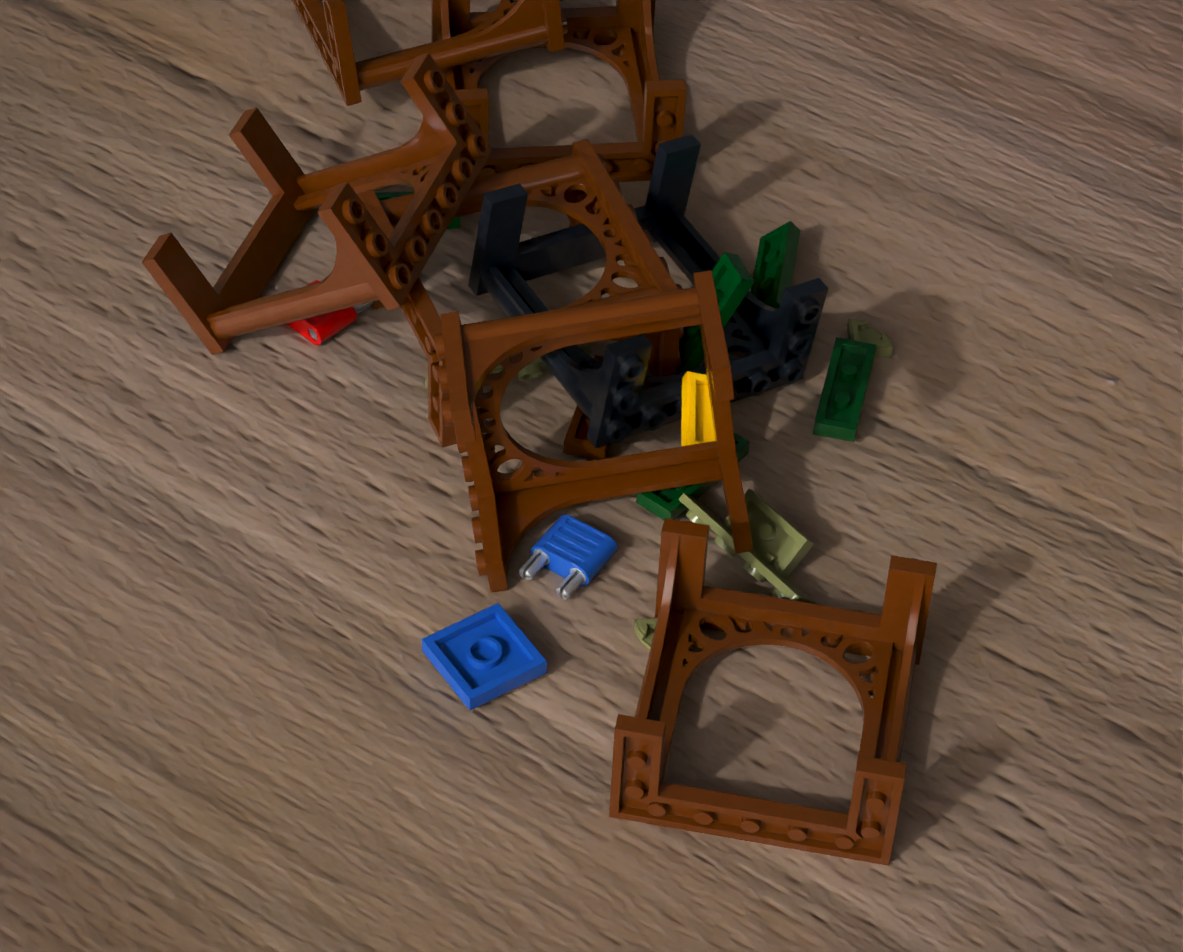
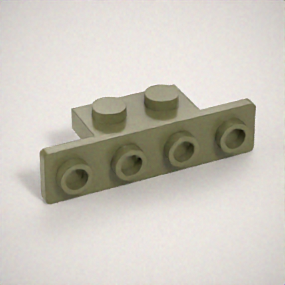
M748 489L744 497L749 517L753 551L738 553L746 560L743 568L757 580L764 582L767 579L776 588L772 591V594L776 598L816 603L788 578L815 543L762 496ZM683 493L678 500L689 509L685 514L687 518L693 523L710 525V529L717 534L714 542L724 551L735 556L737 553H735L729 517L727 516L723 520L703 501Z

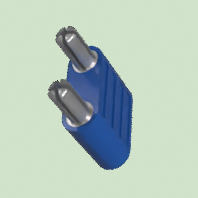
M562 515L531 548V557L520 568L519 574L523 579L525 578L529 581L542 567H545L564 577V581L556 588V594L566 600L579 585L586 586L617 552V544L607 534L569 515Z

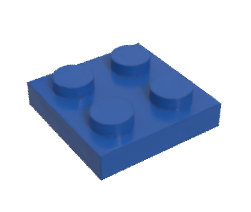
M499 603L422 639V652L469 710L547 673V661Z

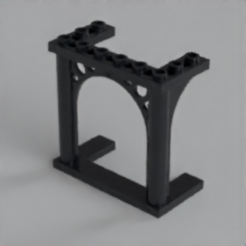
M688 135L658 145L646 204L634 209L642 230L649 232L652 242L659 243L695 286L693 273L713 270L720 257L684 216L701 146L700 142L693 135ZM520 183L484 193L468 284L476 296L489 293L508 317L549 311L526 281L606 257L601 242L584 224L519 242L528 193ZM820 278L785 288L779 309L764 304L750 291L747 292L723 328L728 353L740 351L750 355L736 360L728 354L734 399L730 400V403L750 396H757L785 384H793L803 379L828 292V287ZM644 334L606 345L603 364L586 354L577 345L560 348L540 357L590 420L587 438L595 448L613 442L617 443L627 437L648 430L653 431L663 425L681 420L682 377L686 372L669 376H645L652 344ZM737 334L741 339H734L732 336ZM705 363L690 370V372L706 374Z

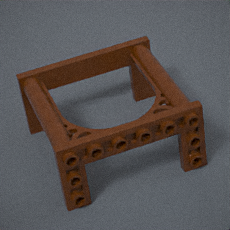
M292 0L347 106L362 102L360 91L401 81L414 59L420 55L429 53L439 69L443 70L545 43L551 53L564 50V34L568 33L567 20L560 8V1L563 0H501L499 7L488 20L468 32L355 62L344 0H322L323 7L319 0Z
M431 0V43L468 32L488 20L495 11L470 12V0ZM616 0V6L561 9L565 14L568 24V33L564 34L565 48L583 51L607 62L620 74L628 90L637 142L591 144L597 154H602L610 177L617 179L618 182L651 181L658 145L683 137L687 89L684 79L660 80L653 43L656 0ZM545 43L478 60L479 62H470L442 70L447 81L459 99L465 104L467 111L487 139L489 132L488 88L478 89L482 76L498 60L525 49L547 48ZM573 145L494 148L477 178L572 156Z
M429 53L417 56L400 81L423 114L421 127L417 134L408 142L387 151L304 174L259 109L255 107L244 111L229 133V136L272 194V198L214 287L211 286L172 232L160 235L142 261V264L212 355L224 352L233 337L376 300H380L387 311L402 306L493 150L487 137L481 132L467 111L465 104L459 99L443 71L439 69ZM400 184L411 186L414 188L415 195L390 237L387 238L362 200L358 197V193L374 190L375 192ZM320 207L317 213L336 240L337 255L332 272L321 282L259 298L313 211Z
M588 139L573 142L572 156L476 178L453 217L456 218L481 212L484 193L520 183L528 193L527 206L544 207L562 212L567 215L570 221L569 227L579 224L587 226L597 236L604 248L606 255L604 273L590 292L575 302L557 309L683 289L680 284L674 283L669 274L665 258L657 255L649 232L642 230L637 221L634 207L631 204L627 205L622 197L619 182L617 179L610 177L602 154L595 152ZM374 190L358 193V197L362 200L387 238L390 237L415 193L379 201ZM623 260L625 266L619 265L617 261ZM418 277L401 308L428 359V420L443 448L457 444L454 425L445 427L441 399L449 397V392H441L438 366L446 365L445 360H438L434 334L442 333L441 318ZM618 277L631 278L636 281L638 287H621L614 283L613 279ZM607 293H609V294L611 295V296L606 297V298H602V297H601L603 294H607ZM380 300L373 301L371 305L373 310L384 307ZM683 327L645 333L644 335L652 344L647 366L651 375H676L677 369L681 367L679 339L683 338ZM637 335L626 336V337H620V338H614V339H608V340L621 341V340L628 339V338H631V337H634V336H637ZM521 352L514 353L510 357H516L520 355Z
M712 270L693 273L695 287L464 325H461L459 311L440 314L442 333L434 334L438 360H445L446 365L438 366V376L441 392H449L448 398L441 399L445 427L454 425L459 453H468V456L462 457L463 472L466 482L474 481V485L468 486L472 511L479 510V517L472 518V527L475 543L483 544V549L475 550L479 576H488L491 593L509 590L507 581L508 565L516 546L533 526L556 511L588 501L722 480L735 553L753 551L731 414L730 400L734 399L731 366ZM700 325L715 441L593 461H562L541 456L524 448L505 429L500 417L502 396L515 375L535 359L567 346ZM521 352L520 355L516 357H510L514 353ZM499 364L504 368L500 373L490 374ZM482 385L491 386L492 390L483 393ZM493 418L491 421H486L485 419ZM495 445L505 447L503 450L495 453ZM510 459L522 461L521 466L513 472L500 473L497 471L501 464ZM534 468H541L542 470H532V469H534Z
M665 518L661 531L655 609L657 622L635 717L618 714L616 721L609 817L889 866L907 764L900 763L913 674L915 664L919 665L937 563L891 555L882 615L859 610H848L817 603H806L776 598L774 596L734 591L727 588L704 586L710 525ZM700 628L725 632L726 637L722 640L710 639L702 633ZM694 644L703 649L700 652H690ZM752 645H778L799 649L819 657L837 669L853 687L863 712V732L849 814L663 782L682 695L689 680L698 669L722 653ZM846 653L871 658L861 663H850L843 656ZM871 674L870 679L872 682L865 681L860 676Z

